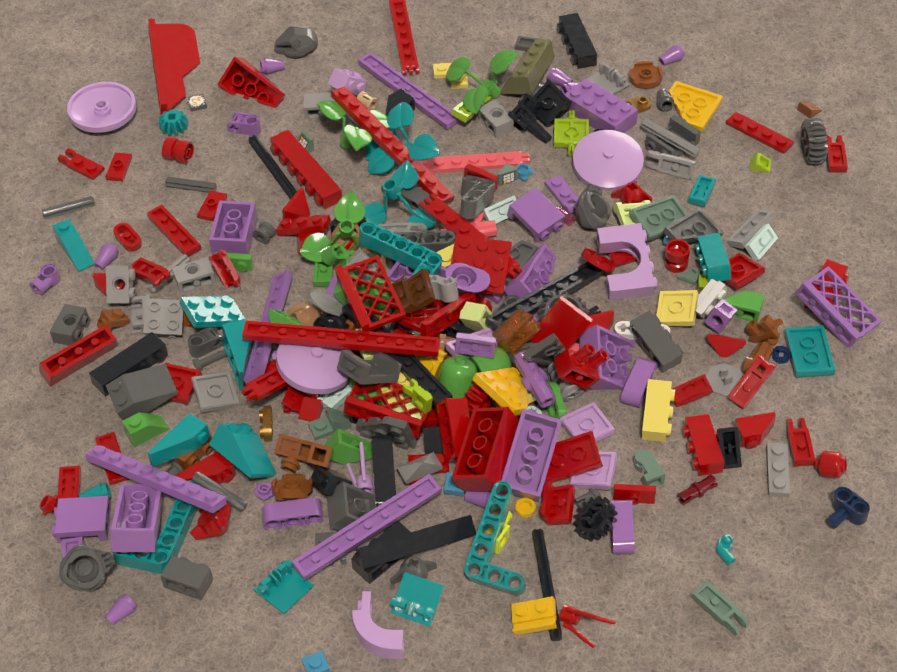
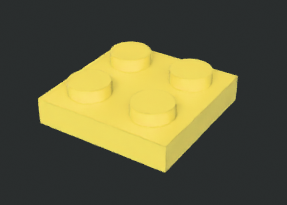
M698 290L660 291L656 316L661 324L667 326H694L695 310L697 309L699 297Z

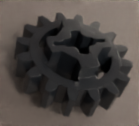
M597 496L596 500L591 497L589 503L583 502V508H577L579 514L574 515L576 521L573 522V525L576 527V532L585 540L589 538L593 541L595 536L601 539V534L608 535L607 530L614 528L611 524L617 522L614 516L618 512L615 510L616 507L606 497L602 499L600 496Z

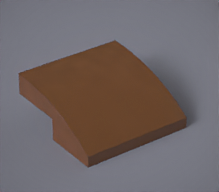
M424 268L410 278L403 275L392 283L406 314L423 308L436 300L428 271ZM395 308L396 313H400L399 309Z

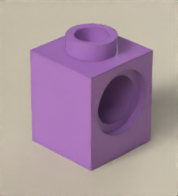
M722 299L713 308L704 323L720 334L738 310Z

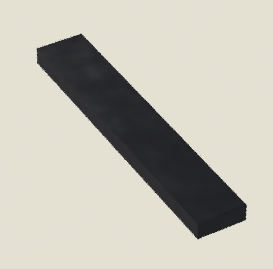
M467 515L356 548L355 550L362 570L476 535L472 516Z

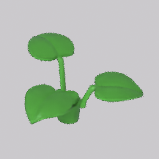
M503 50L490 61V67L492 68L490 73L493 81L487 79L482 82L467 70L471 62L466 57H460L451 63L446 72V77L449 81L456 82L463 77L464 73H467L481 85L477 86L476 89L467 91L463 98V104L470 112L477 114L487 96L495 99L500 95L501 89L496 85L498 81L494 73L498 75L504 72L518 53L516 51Z
M326 100L317 103L320 111L327 118L336 121L342 119L341 133L343 136L340 145L348 150L354 148L355 151H358L360 148L371 143L372 137L366 130L351 125L346 126V118L344 116L347 113L337 102ZM370 110L387 129L390 128L387 123V115L377 110Z
M354 191L344 195L335 206L334 215L340 223L339 231L336 232L333 239L329 242L326 235L314 233L304 241L300 254L305 259L312 262H323L321 258L322 252L330 247L338 236L343 238L352 237L357 249L360 247L355 233H353L354 224L359 223L364 218L365 208ZM368 253L367 255L371 258L378 254Z

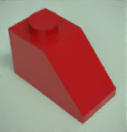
M775 412L735 419L734 427L738 426L740 448L747 447L752 449L761 445L774 427Z

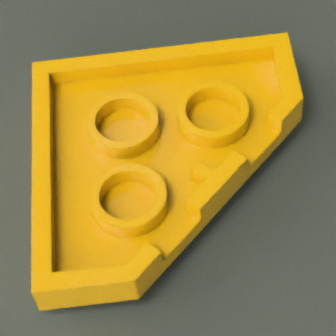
M675 81L669 90V94L674 99V107L681 119L701 132L704 131L723 100L721 95Z
M511 367L475 373L472 380L501 407H509L515 415H521L523 409L527 410V388L522 383L521 379L523 376L517 368Z

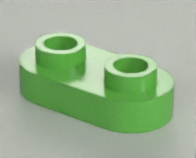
M547 382L556 396L555 402L551 406L546 407L550 417L560 419L567 412L560 387L556 382Z

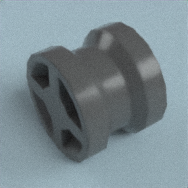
M264 221L260 223L259 228L253 231L255 240L263 244H267L270 238L276 234L275 228L270 223Z

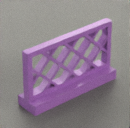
M829 266L809 281L806 280L795 292L848 348L882 321ZM826 273L832 278V282L824 281ZM812 284L820 285V291H818ZM825 286L833 287V293L825 292ZM837 288L842 289L846 296L838 295ZM825 297L832 298L834 300V305H832ZM838 300L846 301V307L838 306ZM851 302L856 303L859 306V310L851 308ZM839 311L847 312V319ZM851 313L859 315L860 321L852 320ZM864 316L869 317L873 323L864 322ZM852 325L860 326L861 332L859 333Z

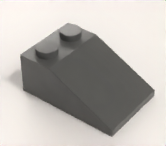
M166 364L121 375L106 385L115 410L123 420L139 412L148 413L178 394Z

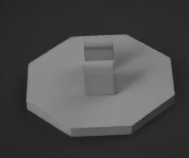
M317 290L309 294L312 303L322 310L321 314H333L336 316L344 314L342 311L343 304L331 295Z
M726 363L710 367L706 374L713 392L728 396L744 376L740 368Z

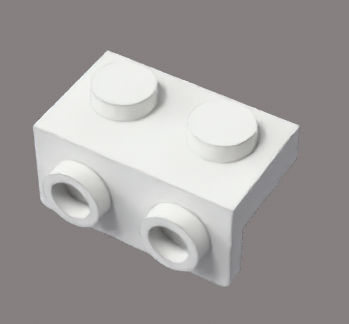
M714 279L709 281L698 297L697 309L695 310L698 316L705 319L718 301H721L726 296L727 288L721 281L717 282Z

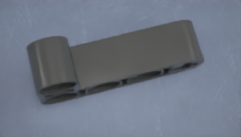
M463 176L461 196L463 197L460 209V216L462 218H476L493 201L495 181L476 176Z
M450 230L395 233L434 252L453 245L456 238L455 233ZM385 256L386 265L391 270L397 261Z

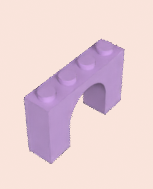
M641 223L597 228L596 240L599 254L618 251L627 252L633 255L639 263V266L632 272L607 275L606 289L609 300L654 295V290L657 288V279L652 274L654 272V265L649 260L650 247L649 245L646 246L647 234L646 230L642 229Z

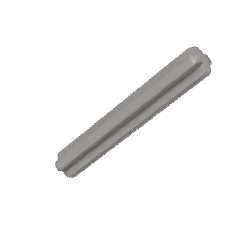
M648 118L642 120L641 127L692 157H696L699 154L700 149Z

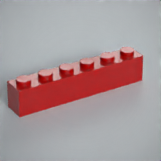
M289 130L270 138L272 154H277L282 165L285 164L289 173L296 176L299 185H304L307 194L314 197V201L318 206L321 205L324 209H327L339 202L342 198V189Z

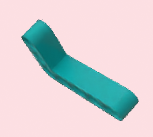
M364 222L360 225L359 243L414 269L415 272L412 276L422 268L428 271L429 276L440 274L442 265L440 254L372 222Z
M176 498L158 538L155 552H127L123 554L112 552L115 562L121 566L161 574L172 555L178 556L198 507Z
M499 481L492 488L464 571L467 578L473 583L518 596L526 590V584L522 575L490 564L496 549V540L502 532L514 497L510 484L506 481ZM501 490H508L507 495L503 497L499 496L498 493ZM494 509L501 510L498 516L491 515ZM487 529H494V533L492 535H484V532ZM480 548L487 549L486 554L482 556L478 555L477 552ZM473 568H480L479 574L475 576L470 575V571ZM493 574L501 575L498 581H490ZM515 580L521 581L518 588L510 587L511 582Z

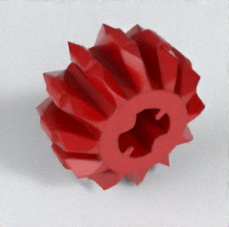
M476 383L473 386H469V390L465 392L466 394L463 397L467 398L471 414L474 408H488L494 400Z

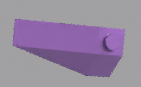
M543 243L521 268L522 272L516 274L517 277L515 279H511L504 290L507 295H517L519 298H522L551 282L549 274L554 273L556 256L546 243Z

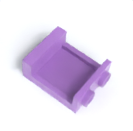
M537 188L511 203L507 213L511 220L517 217L534 234L535 243L540 240H546L550 233L553 231L558 232L564 225L565 215Z
M108 496L58 499V506L54 508L56 522L52 525V536L56 537L58 544L61 543L63 537L98 536L99 541H108L111 504Z

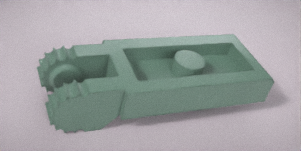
M705 582L692 593L691 598L735 636L740 633V628L731 618L734 617L744 628L750 625L748 618L739 611V608L711 583Z

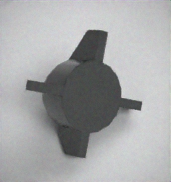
M405 556L399 571L390 578V582L392 585L401 582L404 572L427 579L428 571L436 569L437 564L432 561H424L418 557Z

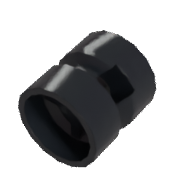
M333 314L321 316L313 324L315 327L349 328V325L346 324L348 319L344 314L341 316Z

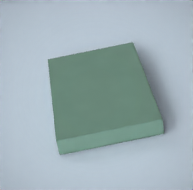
M674 195L631 209L628 213L635 224L641 223L642 229L646 230L647 241L664 236L663 230L665 227L687 215Z

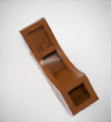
M279 434L274 453L328 468L334 448Z

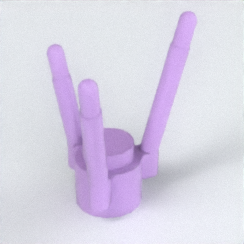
M360 442L361 475L358 476L357 480L350 463L346 464L353 481V486L372 494L373 489H375L374 473L372 478L366 474L363 442Z

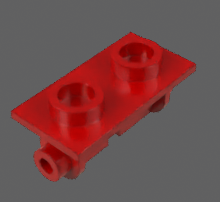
M224 249L209 257L211 264L226 289L232 285L236 287L240 284L241 278Z
M289 385L281 402L283 404V412L286 414H290L291 411L299 413L303 398L307 395L306 392Z

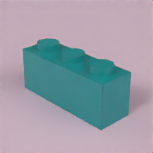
M720 233L697 236L698 244H695V250L699 258L700 266L702 265L703 276H707L708 282L711 279L717 282L731 280L730 263Z

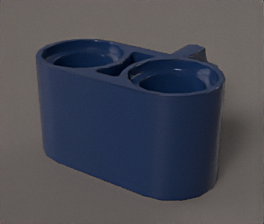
M838 487L834 491L832 507L835 512L827 519V523L831 528H837L845 520H849L855 525H863L867 521L870 511L869 503L851 489Z

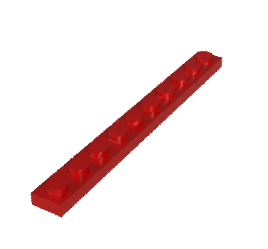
M345 86L331 92V97L362 129L366 130L372 139L399 166L406 160L410 162L419 175L417 184L429 195L433 193L445 204L454 200L455 195L421 161L413 160L409 156V149Z
M248 320L245 321L242 332V340L429 357H438L440 348L439 337Z

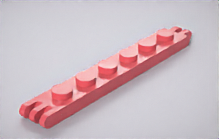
M514 151L434 157L422 160L421 162L432 173L464 171V167L468 163L483 170L501 169L507 163L516 167L522 163L530 164V156L528 153Z

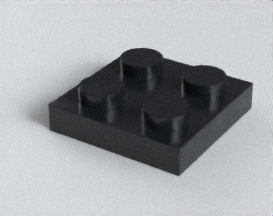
M549 79L533 96L541 102L535 114L547 127H550L555 119H558L572 103Z

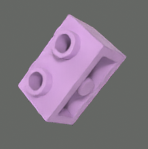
M334 68L328 84L336 89L345 86L353 95L358 96L360 92L365 91L367 80L363 79V75L358 72Z

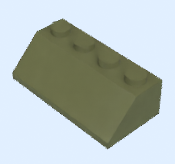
M535 39L524 52L500 90L501 94H532L555 57L551 40Z

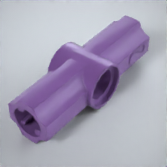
M519 352L515 356L514 362L523 376L521 379L522 383L533 393L540 407L551 406L555 402L556 396L547 383L548 376L535 362L525 360L524 352Z

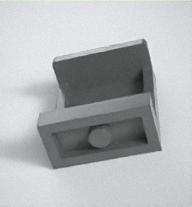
M676 115L670 117L669 126L665 129L695 146L700 142L701 131ZM646 135L645 146L648 150L677 157L686 153L656 135Z
M341 350L337 369L359 384L397 383L402 364L384 352H374L371 360H362L349 350Z

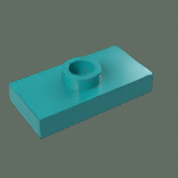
M699 175L688 198V203L705 207L716 184V179Z

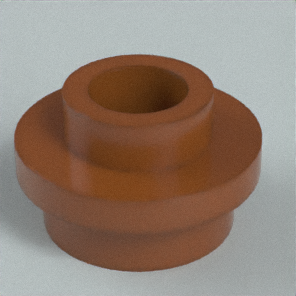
M290 456L281 459L282 470L295 474L300 469L297 459Z

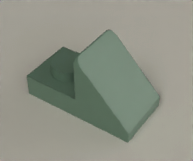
M325 407L326 417L308 422V427L314 440L330 436L337 429L345 431L352 428L347 415L343 411Z

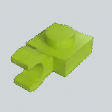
M415 379L410 380L411 387L403 384L402 390L412 398V403L425 414L428 413L432 407L433 397L421 386H418V382Z

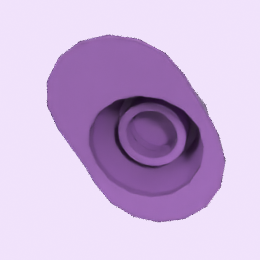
M454 263L447 268L445 273L446 278L452 277L456 279L458 293L461 294L481 292L490 285V276L486 271L467 264Z

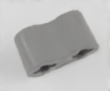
M439 275L429 276L436 299H440L443 302H453L459 298L455 278H443Z

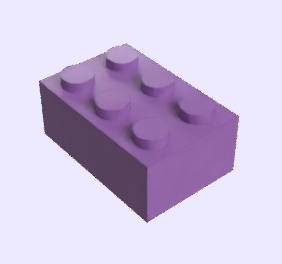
M219 201L209 238L212 255L222 249L227 253L249 254L253 231L257 222L255 202Z

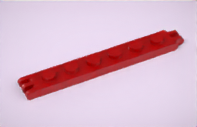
M389 0L402 73L406 75L409 70V74L412 75L413 70H415L416 74H420L406 1Z
M433 193L429 195V198L424 199V203L420 202L418 204L425 213L446 230L453 231L455 236L456 234L488 238ZM511 256L506 277L509 276L515 279L517 277L516 274H520L522 270L519 268L520 264Z
M276 367L248 382L245 385L246 388L241 393L247 396L246 399L248 401L254 399L260 401L289 384L281 377Z

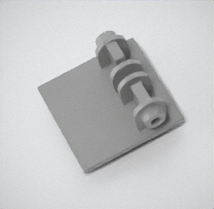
M604 62L600 64V71L587 78L613 95L630 85L624 75H621L615 68H611L608 63Z
M146 298L143 334L153 332L154 334L167 335L169 339H176V336L182 335L183 309L179 304L180 300Z

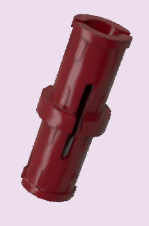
M709 475L697 483L693 482L689 488L677 493V497H680L678 501L685 505L697 497L701 498L705 492L718 486V483H714L717 481L713 475Z

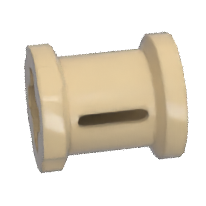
M365 91L360 92L357 96V99L369 111L374 110L379 103L377 98L368 96Z

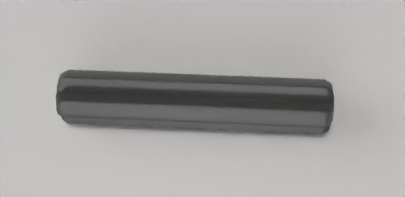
M167 177L165 185L171 188L208 193L210 190H217V184L212 182Z
M92 196L43 209L42 214L44 219H49L95 206V201Z
M197 471L193 475V482L205 489L225 496L229 505L242 512L246 508V501L201 472Z

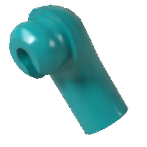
M729 534L723 535L718 540L716 548L717 554L727 566L736 561L730 553L733 538Z

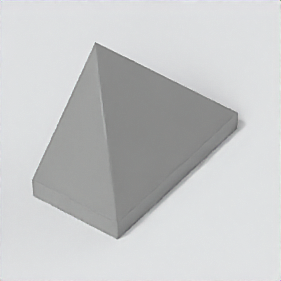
M434 452L397 467L405 484L443 469Z

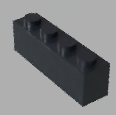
M573 13L559 16L557 31L561 33L562 42L566 43L567 53H571L572 64H576L577 69L596 66L597 52L579 14Z
M153 332L149 333L89 372L92 384L105 397L108 396L109 392L106 385L121 375L150 368L156 363L164 361L168 356L166 344Z

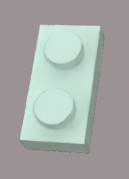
M515 195L485 208L482 212L486 221L495 220V223H499L509 218L507 216L508 208L511 203L516 201Z
M765 224L744 247L752 259L757 261L760 260L778 237L770 225Z
M348 382L344 387L335 392L321 394L317 399L323 401L324 408L337 409L345 402L347 395H350L352 391L350 383Z

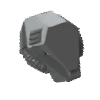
M295 26L288 27L275 41L274 51L279 55L295 59L302 58L317 48L318 38L311 29Z
M588 183L574 204V209L583 227L597 231V228L606 226L611 214V207L602 196V189Z
M79 544L73 546L62 559L59 576L62 582L74 590L92 592L102 586L106 580L105 574L115 562L111 552L100 551L90 545Z

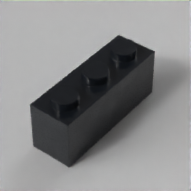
M397 521L394 525L388 526L379 537L372 539L368 545L407 534L410 531ZM355 553L351 558L352 569L366 582L371 584L401 558L361 570L357 553Z

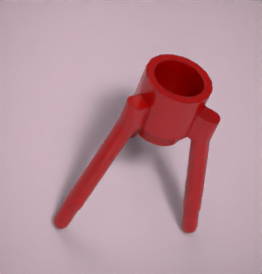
M567 604L564 605L559 616V620L564 622V628L570 630L592 648H595V645L572 625H578L582 616L609 624H616L614 620L578 610Z

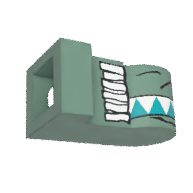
M645 449L637 451L634 467L643 475L642 485L657 487L664 484L665 473L653 454Z

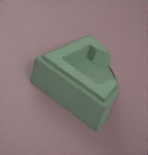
M702 270L684 271L679 274L678 280L695 286L699 274H702Z

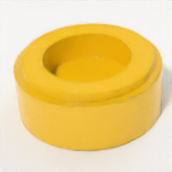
M521 498L515 504V511L520 517L528 518L534 515L536 504L532 499Z

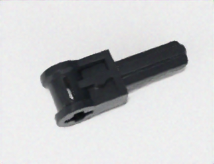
M521 100L518 101L517 106L512 111L508 112L509 116L524 130L529 128L545 144L552 139V136L536 121L538 116Z

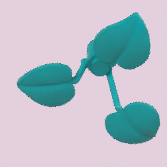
M406 102L396 105L389 112L387 123L392 129L400 128L407 141L404 145L409 149V156L416 161L428 160L439 156L440 152L436 141L430 134L417 136L414 144L409 140L403 127H408L412 124L414 112ZM379 147L369 158L368 172L370 175L384 174L394 167L395 161Z
M408 160L395 171L391 179L383 183L385 191L383 194L384 207L379 202H372L364 207L366 221L376 225L383 224L387 220L385 211L387 210L388 198L392 200L400 198L407 209L413 214L408 218V222L423 223L427 226V229L436 224V221L420 207L414 211L401 195L402 189H411L419 180L416 169Z

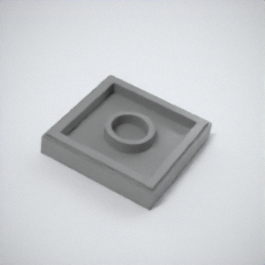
M230 371L191 378L200 413L239 406Z

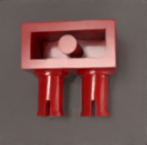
M589 343L576 352L567 348L554 358L558 377L584 389L589 388L600 380L597 367L609 360L606 351L600 349L595 354V348L591 344L589 345Z

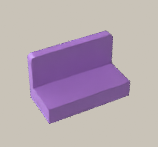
M457 332L455 353L494 358L497 348L496 338Z

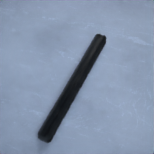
M256 135L250 136L248 138L250 145L291 200L297 192L258 137Z
M534 529L532 531V538L543 598L553 596L556 602L544 532L542 529ZM557 604V628L549 630L551 641L562 640Z

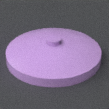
M97 82L87 85L74 93L67 105V112L72 124L83 131L94 133L108 132L123 126L133 117L136 111V101L133 92L128 87L115 82Z
M600 130L588 134L579 141L573 153V168L577 177L584 184L590 183L602 190H617L628 183L636 181L643 169L644 157L639 144L627 134L615 130Z
M280 343L276 355V366L281 377L292 387L310 394H328L341 389L349 382L351 377L337 369L341 350H349L350 352L352 350Z

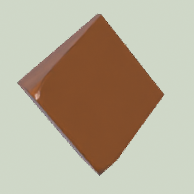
M800 101L798 104V111L808 118H812L822 111V109L810 101Z

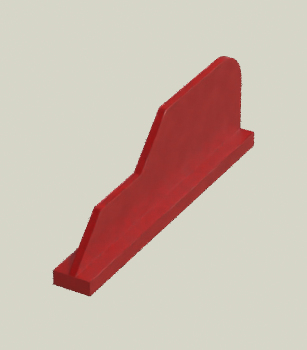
M148 19V33L160 115H163L164 111L168 112L186 98L183 78L200 64L196 34L192 27L180 23L156 24L155 19Z

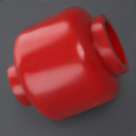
M823 451L820 457L815 460V469L819 470L822 477L840 478L843 473H846L847 459L843 457L841 452Z

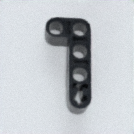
M392 434L371 436L376 507L396 495Z

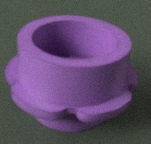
M260 483L254 491L255 496L260 500H269L274 495L271 483Z

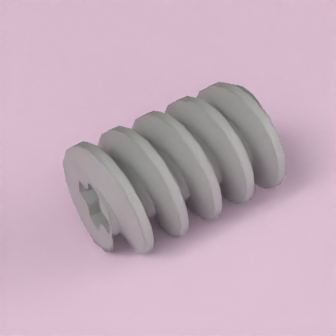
M555 362L548 366L547 371L551 374V380L560 387L563 401L577 399L584 393L583 390L578 391L581 387L558 377Z

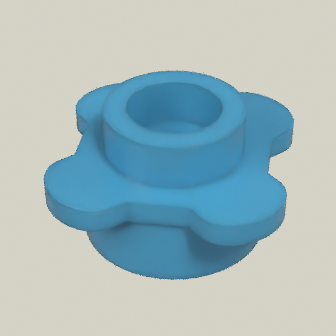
M522 163L516 166L518 168V177L523 181L528 180V177L533 174V169L527 164Z

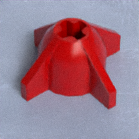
M637 181L628 183L611 193V198L620 199L622 204L641 203L644 200H649L652 203L653 199L642 190Z
M226 501V505L214 513L200 509L198 512L201 516L197 521L198 525L189 532L193 538L202 539L222 536L228 529L231 508L229 503Z

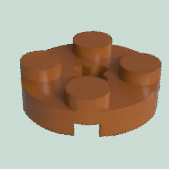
M649 61L638 62L629 70V80L636 88L649 89L657 87L663 78L662 68L659 65L658 67L654 66L653 62Z
M303 474L282 475L281 480L273 479L271 489L276 500L281 501L287 498L298 500L308 498V494L313 490V483L310 477L309 480L305 479Z

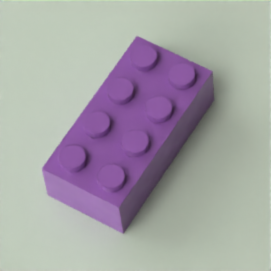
M587 78L565 93L572 101L566 111L569 112L571 110L572 114L574 110L576 112L575 117L578 119H589V125L594 129L615 130L625 133L637 124L638 109Z
M522 410L501 480L510 484L514 496L529 498L534 502H539L562 420L530 410ZM501 490L500 492L508 493V490Z
M144 484L120 485L111 526L112 552H155L163 509V492Z

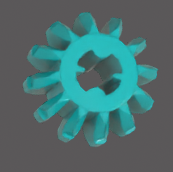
M175 109L174 111L169 110V112L164 111L163 115L159 116L158 124L163 134H168L170 137L172 134L177 136L178 132L183 134V131L187 130L188 120L183 111Z

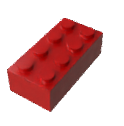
M509 407L473 409L451 478L463 491H492L493 486L502 480L519 423V419Z

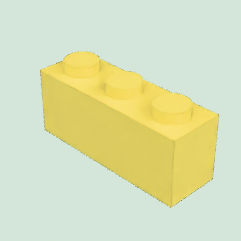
M648 379L642 440L666 442V436H671L672 424H668V418L672 419L673 407L670 406V401H674L675 390L671 389L672 381Z

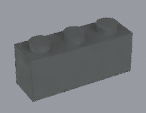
M650 310L630 321V332L650 359L658 363L657 368L662 373L681 363L683 354L681 347L678 344L675 345L669 331L663 329L659 318L653 315Z

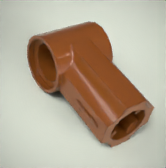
M763 341L757 344L751 357L748 356L742 369L743 373L747 372L759 355H762L765 361H769L774 350L770 343ZM762 367L757 369L761 373L765 371Z

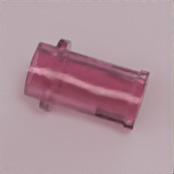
M557 207L565 215L564 223L571 226L577 217L565 211L564 207Z

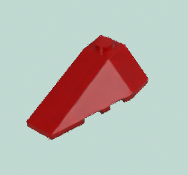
M235 56L217 83L218 86L231 95L237 93L244 95V99L254 98L257 99L258 103L277 108L286 95L257 68L245 59Z

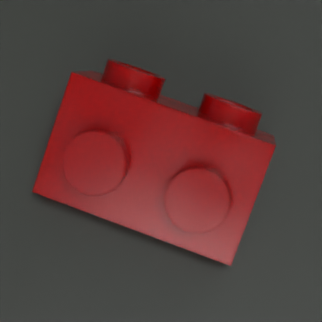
M550 480L545 481L544 489H542V506H540L539 512L547 525L572 523L576 490L573 484L553 487Z

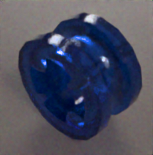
M777 346L773 350L772 359L779 364L787 363L790 359V350L785 346Z

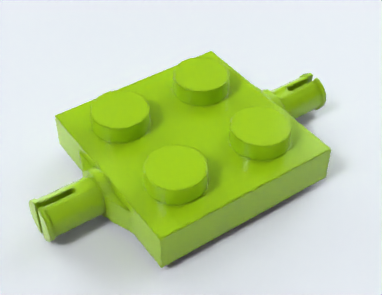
M571 110L568 112V118L555 119L554 148H568L567 153L569 156H571V151L573 156L576 145L589 134V119L575 118L576 112L574 110L572 115Z

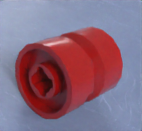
M167 137L162 145V157L173 161L177 160L180 163L187 164L189 162L186 161L187 158H192L194 153L192 142L180 141L177 138Z
M674 239L667 243L664 265L668 271L681 273L688 268L690 246L686 241Z

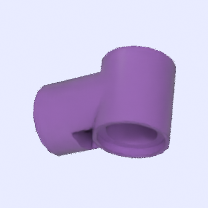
M48 263L41 267L40 274L29 284L34 292L42 295L51 286H55L60 282L56 266Z

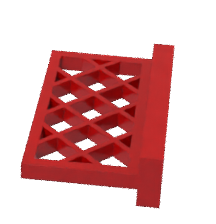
M378 255L344 268L342 264L334 267L336 278L360 331H371L406 317V313ZM373 263L378 265L376 271L369 270L367 267ZM357 270L360 271L358 278L350 276L349 272ZM364 273L373 276L370 282L361 280ZM377 277L385 280L383 286L374 284ZM359 284L368 286L365 293L356 290ZM371 288L380 290L377 297L368 294ZM383 292L392 294L390 301L381 299ZM365 299L374 301L371 308L363 305ZM378 303L387 305L384 312L375 309ZM390 307L399 309L400 313L391 315L388 314ZM372 314L381 316L380 320L371 323L370 318Z
M458 293L459 298L453 302H443L436 299L423 307V309L406 314V316L410 317H405L395 322L421 333V336L435 337L460 320V312L466 301L476 303V293ZM413 315H424L419 317H413Z
M356 382L350 395H347L344 402V414L368 421L369 418L378 417L383 420L384 416H390L407 421L415 438L418 439L430 411L425 414L417 406L407 410L405 404L412 402V398L409 397L403 400L400 398L399 394L404 392L402 390L403 385L399 383H377L364 387L363 384ZM386 386L392 391L382 393L380 388ZM376 389L379 395L370 397L367 392ZM363 393L366 399L361 400L355 398V396ZM395 396L397 401L389 404L386 398ZM382 400L384 405L379 406L373 402ZM401 406L403 412L394 411L392 408ZM419 412L422 418L412 417L411 414Z

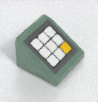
M302 130L298 141L311 153L314 151L313 139L305 130Z
M507 163L497 173L498 186L518 180V168Z

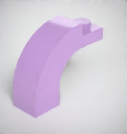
M363 591L362 600H358V610H352L354 630L358 640L368 651L377 656L388 659H403L404 631L388 630L377 626L371 619V591Z

